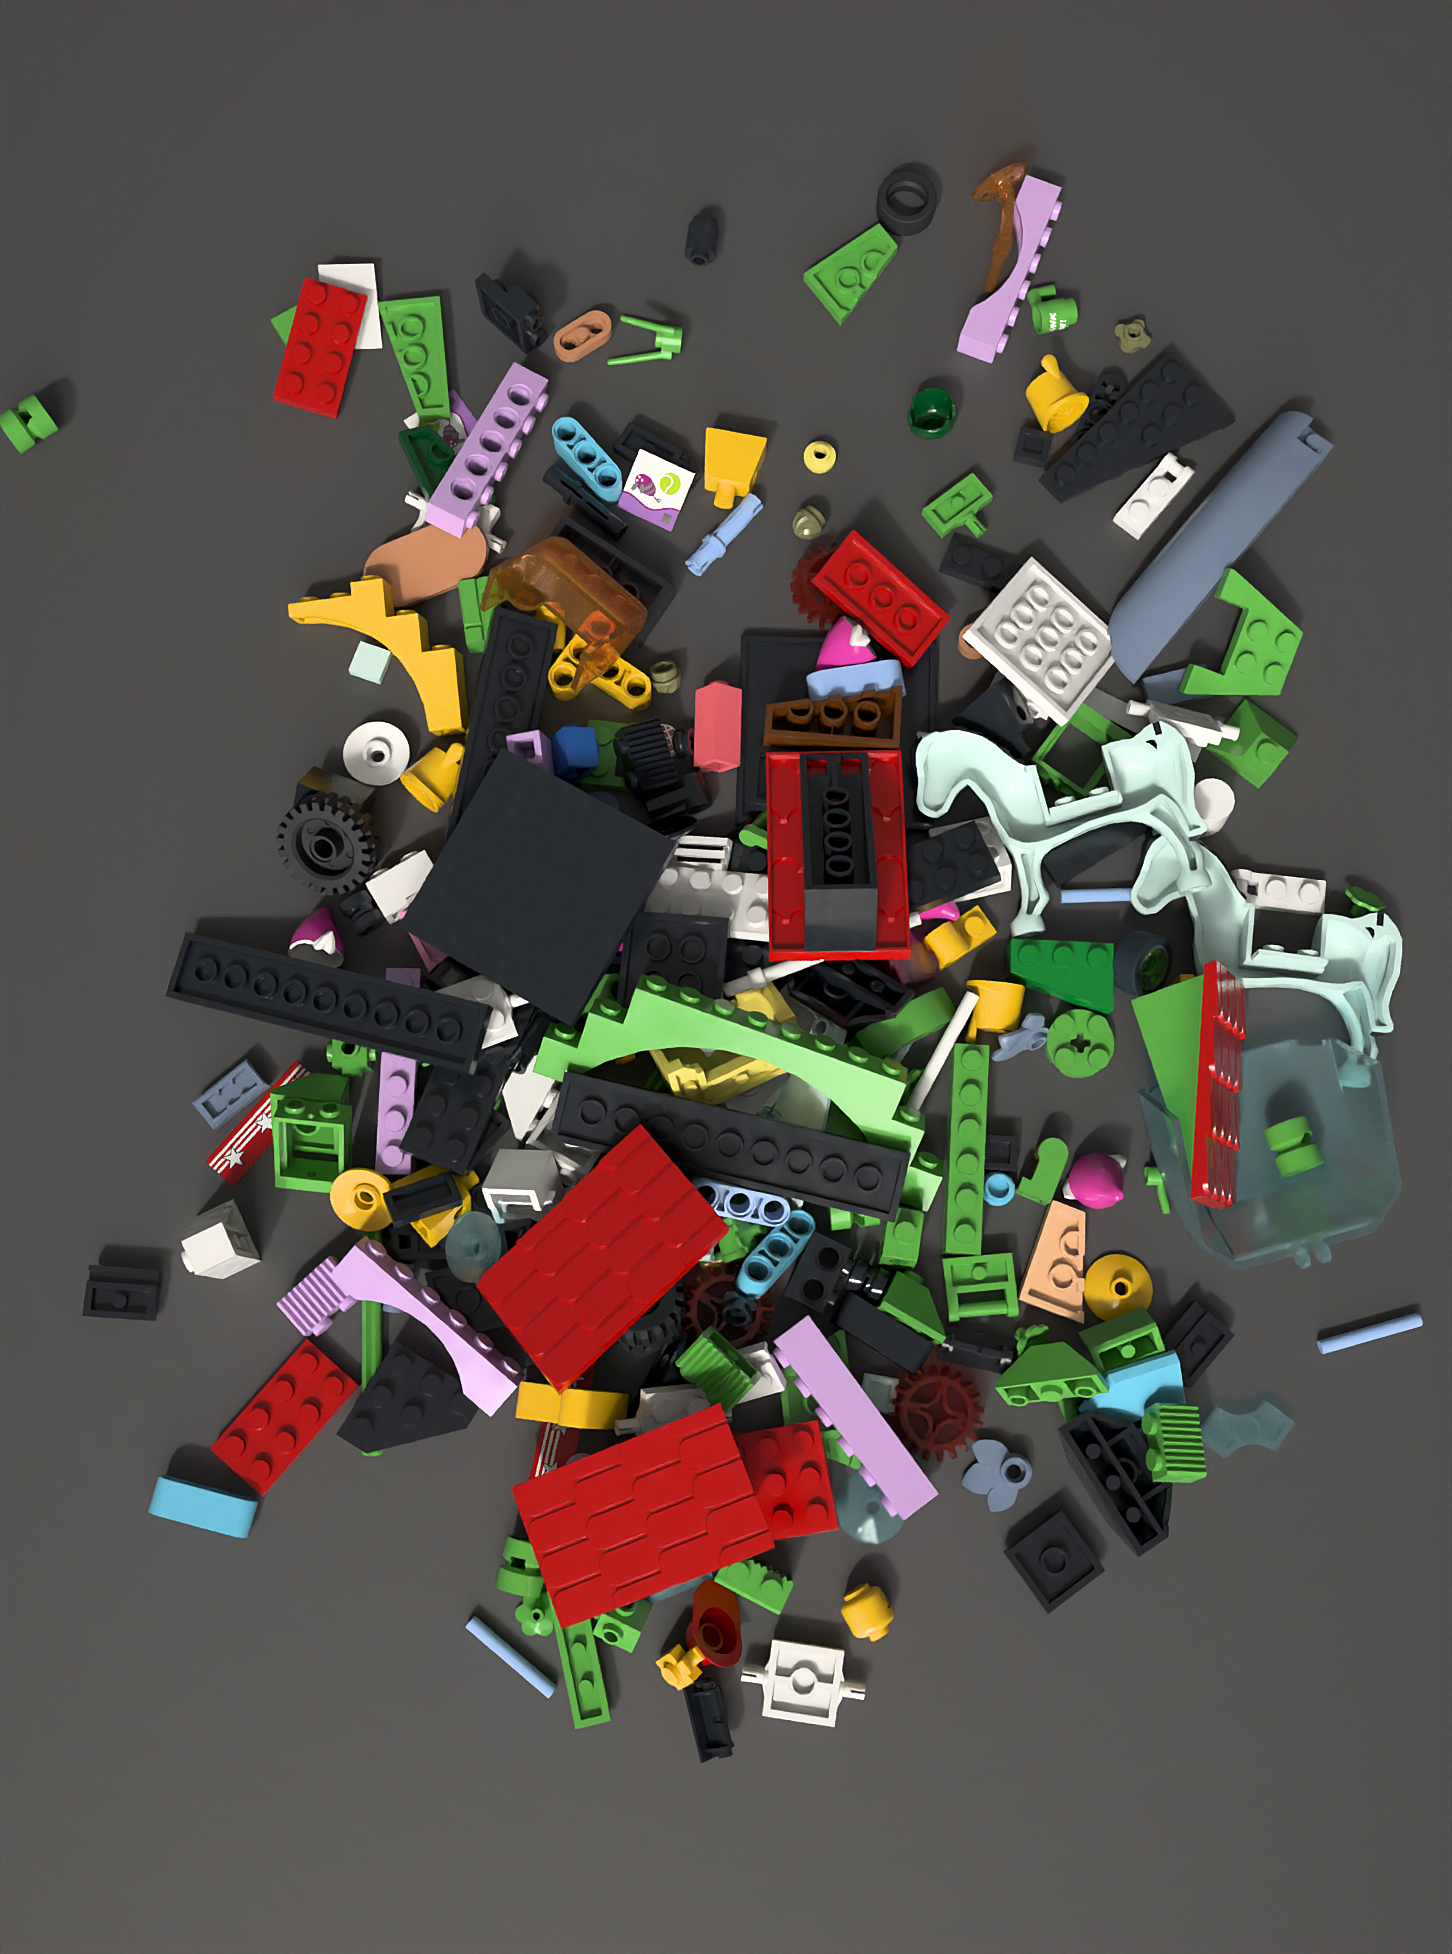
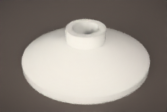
M370 722L356 728L347 738L343 750V759L348 772L354 779L369 786H383L397 780L406 770L410 760V747L406 737L397 727L385 722ZM377 753L384 754V759L381 762L373 761Z

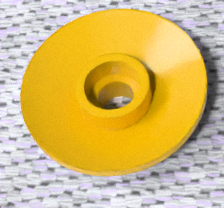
M352 1168L344 1171L336 1178L331 1187L330 1200L335 1213L347 1225L361 1231H378L387 1227L392 1222L382 1193L395 1188L386 1177L374 1170Z
M1122 1254L1104 1256L1096 1260L1085 1274V1290L1083 1292L1085 1302L1091 1312L1105 1322L1141 1307L1147 1310L1151 1303L1153 1286L1149 1273L1140 1262L1132 1257ZM1117 1282H1122L1126 1286V1292L1122 1296L1115 1292Z

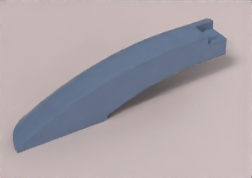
M1288 411L1280 414L1203 500L1118 602L1110 616L1107 628V635H1110L1112 646L1110 652L1120 671L1133 684L1136 683L1217 588L1224 569H1232L1332 450L1333 444L1308 427L1313 421L1312 417L1297 411Z

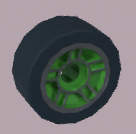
M1143 930L1133 931L1127 935L1119 945L1114 956L1113 970L1116 987L1125 993L1137 997L1161 990L1169 977L1173 962V952L1169 941L1163 936Z

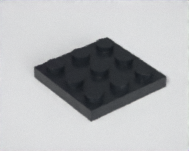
M641 911L623 941L617 1003L621 1007L629 1009L641 974L647 976L657 975L664 978L669 984L681 988H694L701 995L714 1000L723 999L731 926L730 918Z

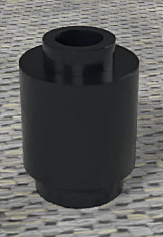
M699 214L694 216L692 222L688 225L684 255L693 265L706 266L715 260L719 228L715 218L706 214Z

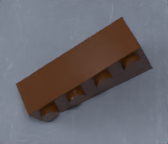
M903 686L891 687L890 690L875 692V689L861 691L860 695L841 697V694L830 695L828 699L811 701L809 698L767 704L763 746L821 751L899 750Z

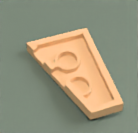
M1051 1200L1017 1294L1018 1300L1080 1324H1084L1082 1302L1085 1290V1279L1083 1278L1085 1212Z

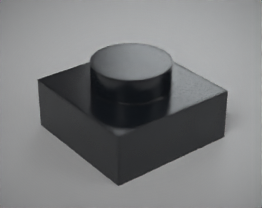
M1021 426L1013 461L1044 468L1052 433Z
M986 1135L984 1170L1015 1173L1017 1171L1018 1137Z

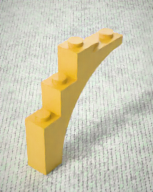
M368 575L361 577V581L350 582L351 596L349 593L340 592L331 594L329 599L319 600L317 597H303L299 599V603L288 604L289 617L299 624H330L348 627L369 635L384 644L402 662L414 680L424 704L429 731L436 736L466 733L469 718L463 655L455 648H452L451 645H436L430 651L427 620L414 610H401L396 612L395 616L392 586L383 578L377 575Z

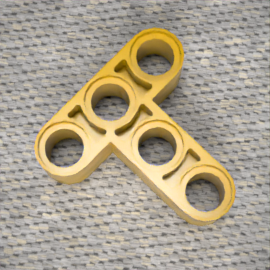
M598 610L593 612L584 622L549 670L548 679L551 691L557 699L568 701L574 699L587 681H589L632 710L640 711L646 709L652 701L650 679L643 672L610 651L618 639L616 620L610 612ZM600 626L610 628V631L606 634L594 632ZM587 651L591 653V656L586 660L576 658L579 652ZM607 669L618 671V674L613 678H606L602 675ZM561 677L572 679V682L566 686L556 684L557 680ZM633 687H642L645 689V692L640 696H633L629 693V690Z
M521 1381L515 1417L558 1423L560 1426L615 1430V1420L627 1419L629 1394L568 1387L559 1396L550 1384Z

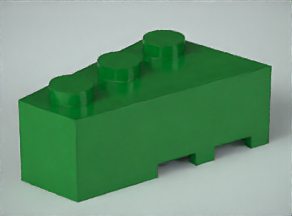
M1011 939L1005 947V980L1023 985L1025 988L1043 995H1051L1064 1000L1065 1003L1070 1005H1077L1094 1011L1097 1015L1107 1017L1113 1011L1114 943Z

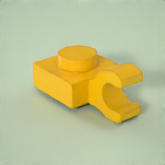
M677 1644L666 1651L656 1661V1664L660 1667L664 1679L679 1691L693 1683L703 1673L697 1664L703 1661L705 1657L697 1645L685 1652L681 1645Z

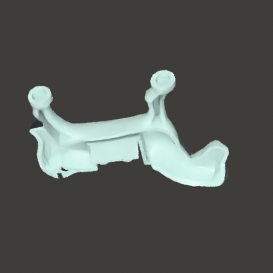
M1158 721L1149 724L1132 739L1115 741L1102 746L1103 761L1111 788L1110 792L1108 787H1101L1090 791L1088 798L1075 801L1074 796L1065 797L1055 801V807L1049 808V811L1036 765L1026 766L1021 759L1014 758L1008 749L985 736L981 731L969 730L963 726H954L952 728L938 729L931 733L922 731L917 733L918 740L911 747L909 754L915 774L918 776L916 803L919 811L931 818H939L948 811L956 795L969 785L986 805L995 830L1002 843L1012 855L1019 877L1022 897L1021 909L1016 918L1010 923L1012 939L1029 938L1046 930L1044 921L1040 916L1043 908L1049 901V893L1044 887L1040 869L1044 855L1052 848L1074 837L1108 824L1129 821L1144 823L1164 836L1175 850L1181 865L1180 874L1176 881L1180 895L1193 894L1212 886L1210 875L1205 869L1204 852L1196 842V840L1205 835L1208 826L1195 808V772L1190 751L1185 738L1177 729L1165 722ZM1149 740L1155 741L1157 744V749L1153 747L1150 743L1146 742Z
M1153 829V836L1146 839L1141 846V870L1130 893V901L1134 908L1143 915L1154 914L1168 902L1184 897L1194 925L1192 947L1197 976L1204 974V964L1217 960L1244 985V988H1294L1318 994L1329 1000L1341 1014L1350 1037L1351 1059L1342 1068L1341 1083L1353 1086L1375 1085L1376 1072L1374 1066L1379 1052L1375 1037L1387 1035L1393 1030V1022L1389 1013V1002L1400 975L1402 959V937L1392 920L1386 914H1378L1377 912L1354 919L1334 914H1322L1315 928L1311 950H1298L1297 954L1285 953L1282 946L1265 945L1263 949H1258L1251 956L1255 904L1246 902V895L1238 889L1236 879L1232 876L1225 863L1219 859L1217 852L1205 846L1202 840H1196L1199 848L1204 852L1205 869L1210 875L1212 886L1193 894L1180 895L1176 884L1181 870L1178 857L1166 838ZM1367 927L1373 931V938L1366 929Z

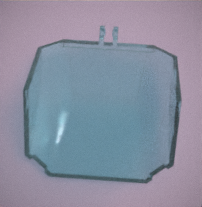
M1335 1037L1324 1038L1322 1040L1323 1044H1299L1298 1038H1287L1242 1051L1243 1088L1241 1092H1238L1240 1150L1235 1151L1237 1199L1231 1208L1221 1211L1190 1200L1191 1176L1180 1121L1177 1116L1167 1109L1157 1077H1154L1155 1084L1150 1089L1140 1088L1137 1091L1155 1162L1173 1209L1186 1234L1198 1249L1237 1271L1292 1256L1297 1265L1304 1269L1311 1265V1258L1308 1252L1313 1250L1320 1262H1328L1331 1260L1332 1255L1328 1246L1374 1234L1403 1191L1381 1063ZM1306 1116L1313 1133L1310 1142L1317 1143L1325 1163L1310 1170L1282 1178L1274 1160L1277 1156V1151L1270 1150L1263 1131L1281 1122Z

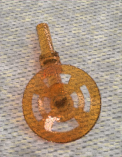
M1018 162L1001 169L984 180L971 193L973 202H985L997 198L998 202L1002 203L1000 234L995 238L996 242H994L993 249L991 250L993 257L982 288L984 292L993 294L1004 261L1009 258L1011 246L1014 243L1012 239L1015 207L1014 195L1016 193L1014 187L1029 169L1027 162Z

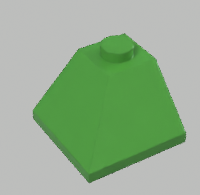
M1245 699L1226 722L1227 725L1240 728L1237 740L1233 741L1232 739L1221 737L1219 745L1210 743L1206 750L1259 789L1286 757L1298 740V737L1249 700Z
M313 1073L272 1089L270 1092L273 1148V1116L283 1098H301L305 1101L322 1103L337 1102L340 1105L350 1106L349 1076ZM292 1123L293 1150L338 1155V1128Z
M905 1269L904 1273L894 1272L875 1307L934 1344H943L946 1335L930 1291L927 1287L921 1285L924 1279L908 1269Z

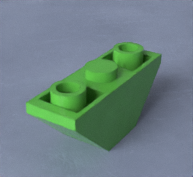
M1064 1341L1030 1346L995 1381V1389L1008 1405L1025 1406L1028 1403L1039 1401L1058 1402L1063 1398L1079 1396L1091 1398L1096 1394L1109 1393L1110 1388L1098 1369Z

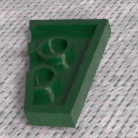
M430 424L399 431L398 435L399 443L427 503L456 458L454 455L455 451ZM494 492L487 505L495 503L497 495Z

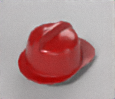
M714 1579L705 1580L697 1587L694 1593L692 1605L693 1619L686 1629V1643L689 1650L697 1645L704 1655L705 1659L698 1663L700 1666L714 1664L722 1668L732 1667L739 1661L742 1654L738 1601L732 1590L715 1582Z

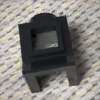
M447 956L421 985L426 990L435 992L473 978L474 975L472 973L474 970Z

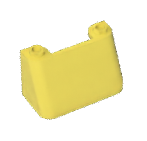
M772 981L767 982V987L754 991L751 988L734 995L735 999L729 1001L735 1007L745 1011H758L773 1021L782 1024L792 1023L798 1026L795 1014ZM675 1047L649 1050L671 1095L717 1105L787 1072L763 1060L725 1050L715 1049L709 1058L700 1048Z

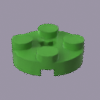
M1083 1009L1070 1010L1058 1016L1049 1027V1033L1046 1036L1047 1040L1044 1044L1045 1053L1049 1061L1060 1070L1059 1072L1072 1078H1087L1107 1066L1114 1052V1036L1106 1018ZM1077 1035H1081L1083 1040L1088 1042V1046L1083 1048L1082 1053L1077 1052V1047L1070 1044V1041L1075 1040Z

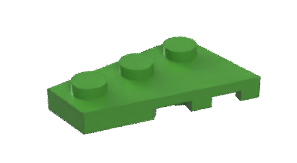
M878 223L806 271L803 281L841 326L896 255L898 245Z

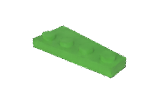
M440 296L377 302L419 420L428 421L452 418Z

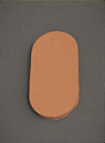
M429 525L375 549L366 561L363 576L377 575L383 578L392 586L394 609H405L457 588L459 580L476 579L484 570L483 567L486 560L488 561V541L484 533L476 525L472 530L467 528L461 539L434 525Z

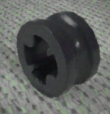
M689 727L685 731L684 729H676L674 731L672 745L678 758L694 757L695 728Z

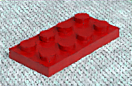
M304 278L273 394L274 401L337 419L368 302L367 295L311 278Z
M854 529L811 580L814 585L860 624L863 629L908 669L915 665L951 619L946 612Z
M306 1339L210 1449L256 1492L264 1496L361 1385L312 1340Z

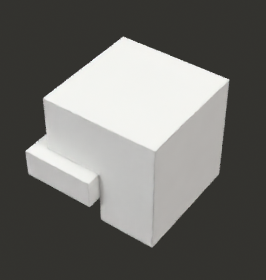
M499 1149L482 1186L488 1208L492 1211L495 1223H508L526 1218H532L538 1222L561 1201L565 1191L553 1153L550 1150Z

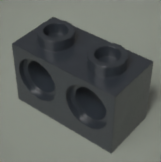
M814 1231L783 1296L819 1314L823 1313L824 1308L831 1311L840 1292L834 1289L839 1276L846 1279L853 1265L854 1259L849 1257L852 1249ZM831 1249L836 1253L838 1260L835 1267L825 1268L819 1263L818 1255L821 1250ZM815 1280L821 1284L823 1292L818 1300H810L804 1295L803 1286L807 1281Z

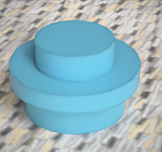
M994 1171L984 1177L983 1199L988 1204L1002 1206L1013 1198L1015 1185L1009 1175L1001 1171Z

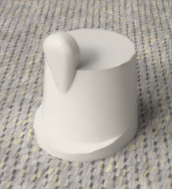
M1214 778L1205 779L1194 785L1195 808L1208 826L1205 835L1202 837L1211 836L1218 832L1233 810L1235 803L1234 793L1229 785L1222 780Z

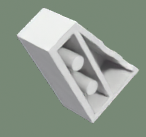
M234 1198L196 1216L181 1241L185 1249L181 1253L183 1262L190 1272H195V1275L224 1279L261 1261Z

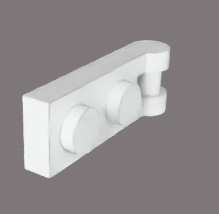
M1171 452L1165 456L1159 466L1113 519L1117 525L1137 540L1140 539L1195 473L1189 466L1184 467L1176 461L1178 458ZM1167 472L1177 478L1173 483L1164 477Z
M1245 869L1231 871L1232 876L1237 881L1238 889L1247 897L1246 902L1255 904V909L1314 916L1324 914L1326 881L1255 873ZM1248 885L1255 886L1254 895L1247 893Z

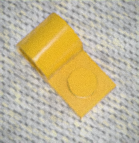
M977 905L960 916L956 921L951 922L950 920L933 930L924 938L922 946L938 969L942 971L995 936L997 931Z

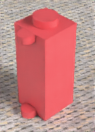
M711 681L709 685L696 690L694 767H698L700 772L714 771L721 773L740 766L742 689L729 686V683L726 681Z

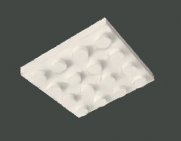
M1032 556L962 636L1061 727L1069 721L1115 662L1110 652L1112 646L1110 635H1107L1108 626Z

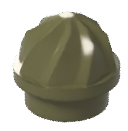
M807 506L805 509H799L796 512L792 522L793 530L797 537L810 540L822 533V528L826 521L816 508Z
M664 660L651 666L649 679L651 685L656 688L658 693L671 694L679 688L682 674L674 661Z

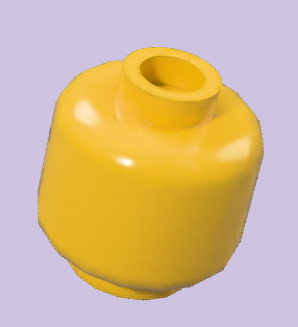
M868 1582L843 1596L845 1602L841 1606V1614L855 1637L865 1638L869 1636L871 1641H875L890 1631L887 1625L894 1618V1610L880 1587L869 1586Z

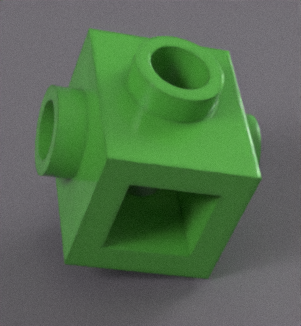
M335 1040L327 1043V1060L329 1063L332 1062L333 1068L342 1072V1076L358 1077L363 1076V1072L374 1071V1061L378 1060V1051L355 1046L354 1052L347 1054V1045L351 1044Z
M640 1599L593 1617L598 1622L592 1634L603 1639L608 1644L616 1645L632 1653L653 1604Z

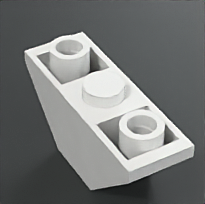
M537 1055L532 1059L525 1074L521 1075L512 1072L502 1090L515 1138L523 1144L526 1143L541 1121L539 1118L545 1107L549 1109L559 1094V1091L556 1090L559 1081L532 1072Z

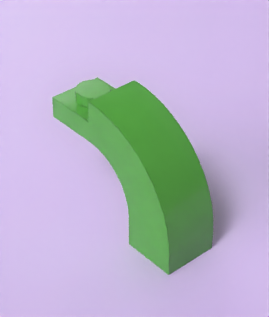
M941 987L910 1001L896 1018L868 1025L843 1045L849 1048H862L869 1055L884 1059L887 1055L891 1056L907 1045L933 1034L949 1024L957 1009L944 988Z

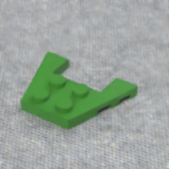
M1225 568L1214 597L1243 609L1219 674L1195 664H1188L1178 692L1192 695H1280L1303 632L1236 570Z

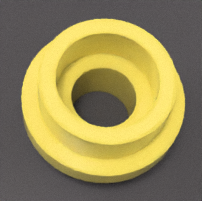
M816 441L805 449L804 463L812 472L818 474L825 473L835 464V450L827 442ZM816 453H823L825 457L818 459L814 455Z

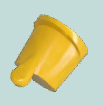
M1047 354L1041 360V364L1047 372L1033 380L1025 393L1042 430L1054 434L1071 426L1081 417L1089 404V397L1086 393H1079L1062 371L1059 370L1055 356Z
M453 743L447 753L434 747L400 775V780L407 790L420 803L435 813L442 808L454 792L459 768L456 762L461 759L463 745Z
M986 980L966 981V987L972 990L973 994L977 995L979 999L973 1008V1015L965 1036V1043L975 1044L977 1030L996 1033H1010L1018 1030L1025 986Z

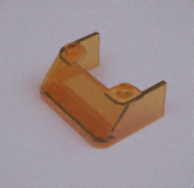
M557 536L549 537L490 569L479 607L485 612L506 599L523 611H534L545 606L582 638L588 645L581 651L580 661L570 686L574 691L579 690L611 669L643 628L648 615L646 607L570 541Z

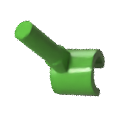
M1157 1166L1145 1167V1185H1156V1192L1163 1214L1170 1213L1171 1209L1165 1187L1167 1183L1166 1171Z

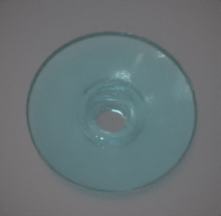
M471 1211L464 1213L455 1220L447 1235L445 1245L446 1260L451 1272L461 1281L469 1283L478 1282L482 1275L500 1258L501 1236L494 1220L482 1212Z
M856 1473L847 1479L837 1495L836 1506L840 1524L845 1532L857 1541L868 1544L885 1542L898 1533L905 1520L901 1519L898 1514L894 1517L890 1516L879 1500L884 1494L876 1484L869 1487L860 1473ZM870 1501H876L879 1504V1511L874 1515H870L866 1511V1505Z

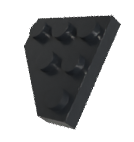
M396 1341L336 1435L367 1454L466 1429L480 1407L463 1393L462 1384L459 1380Z

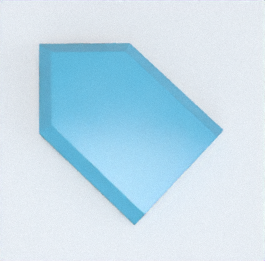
M1175 1350L1106 1371L1103 1378L1110 1386L1109 1393L1096 1394L1094 1397L1086 1398L1078 1410L1081 1413L1085 1410H1091L1136 1422L1142 1420L1145 1413L1144 1409L1158 1402L1186 1404L1180 1362Z

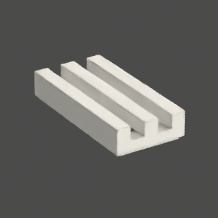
M683 836L678 839L679 846L667 865L727 871L733 841L729 838ZM680 846L723 848V851L680 848ZM677 858L721 859L720 863L677 861Z

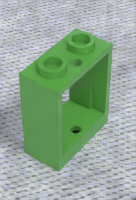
M1084 702L1062 727L1059 724L1056 725L1029 763V765H1036L1040 783L1042 785L1048 784L1057 790L1061 799L1074 796L1075 801L1087 798L1089 796L1088 793L1095 788L1106 773L1103 761L1082 789L1043 762L1069 724H1072L1102 746L1111 742L1130 739L1132 736Z
M283 1098L273 1116L275 1187L330 1193L336 1178L344 1171L352 1169V1106L340 1105L337 1102L322 1103L305 1101L301 1098ZM292 1123L338 1128L339 1162L294 1158Z

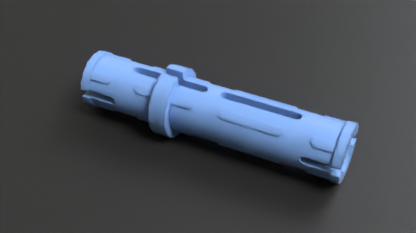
M748 493L711 535L707 534L702 539V545L685 561V564L688 565V569L692 573L701 576L717 557L721 558L726 553L725 548L763 509V504H760L761 501L755 495Z

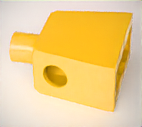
M706 428L705 489L716 492L715 506L722 509H730L733 507L735 496L745 497L748 493H751L766 456L767 438Z
M432 1164L393 1182L392 1185L396 1189L450 1170ZM474 1170L468 1177L458 1173L454 1175L451 1172L462 1198L461 1206L410 1223L431 1248L470 1213L471 1195L468 1190L479 1184V1178Z

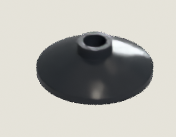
M686 816L670 818L654 825L649 824L646 826L678 843V839L692 831L698 822L695 817Z

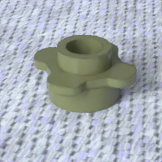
M1135 319L1133 323L1127 325L1118 324L1114 333L1118 336V346L1123 352L1135 353L1141 348L1149 346L1151 339L1144 331L1145 323L1142 320Z

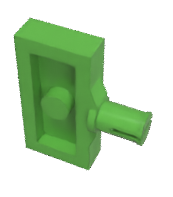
M972 472L923 508L921 515L941 538L956 527L965 524L975 537L979 538L980 535L987 531V528L976 517V514L992 501L993 495Z

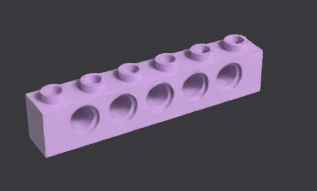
M515 362L512 364L429 500L425 518L426 522L460 539L467 528L472 530L475 527L480 516L479 507L481 504L487 506L494 492V487H492L496 480L502 481L508 469L507 460L509 457L514 459L517 456L522 445L520 438L523 434L527 436L530 434L536 421L535 413L537 411L542 413L548 402L549 395L545 393L548 379Z

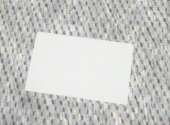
M374 264L318 265L319 281L368 296L355 349L382 348Z

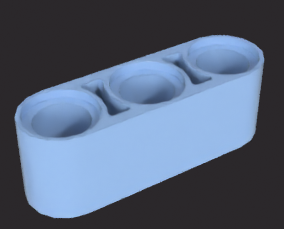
M884 660L813 672L806 677L811 701L828 699V696L841 694V697L860 695L861 691L874 689L875 692L888 691L891 687L903 686L902 697L906 695L901 665L898 660Z
M698 1175L692 1176L689 1180L695 1189L701 1186H710L714 1189L713 1193L706 1197L705 1200L719 1216L772 1227L784 1224L789 1218L790 1207L786 1196ZM743 1193L748 1198L743 1204L734 1205L729 1202L734 1194ZM777 1200L781 1202L780 1208L775 1212L764 1210L765 1205L769 1201Z

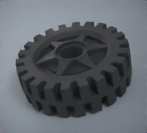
M325 791L318 792L299 801L282 818V822L277 830L280 834L276 837V843L282 845L278 850L279 856L287 857L283 865L286 870L291 867L295 869L291 876L295 880L303 877L304 880L301 885L306 888L315 884L314 892L322 893L326 889L327 895H334L337 892L344 894L356 888L371 874L379 862L377 859L381 856V849L378 848L381 844V836H374L378 831L376 823L368 824L372 816L368 811L362 815L359 812L363 807L356 802L351 806L349 805L350 797L344 795L338 799V793L330 792L327 795Z

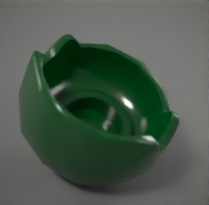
M926 388L912 397L911 408L907 413L908 426H910L911 432L925 440H936L943 438L953 429L956 421V405L950 392L941 388Z

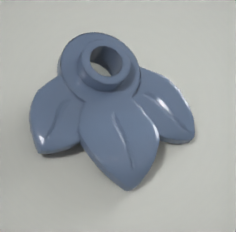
M1029 1013L1018 1030L1000 1035L998 1040L1001 1048L990 1056L993 1061H1004L1014 1057L1023 1050L1029 1049L1033 1051L1042 1047L1049 1033V1029L1044 1024V1016L1041 1013Z
M986 1439L978 1440L971 1445L978 1462L966 1471L961 1483L965 1488L974 1493L988 1494L987 1502L991 1512L1006 1510L1014 1504L1018 1489L1025 1487L1029 1483L1032 1476L1031 1465L1024 1456L1017 1453H1009L1001 1442ZM1012 1464H1016L1019 1467V1475L1015 1478H1010L1007 1474V1469Z

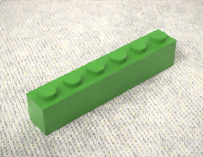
M955 1043L950 1051L941 1254L977 1256L981 1254L989 1045Z

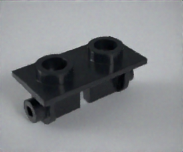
M944 1324L943 1330L946 1339L943 1344H939L936 1359L1001 1375L1007 1370V1366L1011 1364L1013 1351H1011L1012 1340Z
M710 1677L683 1688L701 1763L717 1756L719 1759L732 1756V1748L735 1746L731 1739L727 1721H721L720 1715L725 1713L720 1694V1685H716L715 1679Z

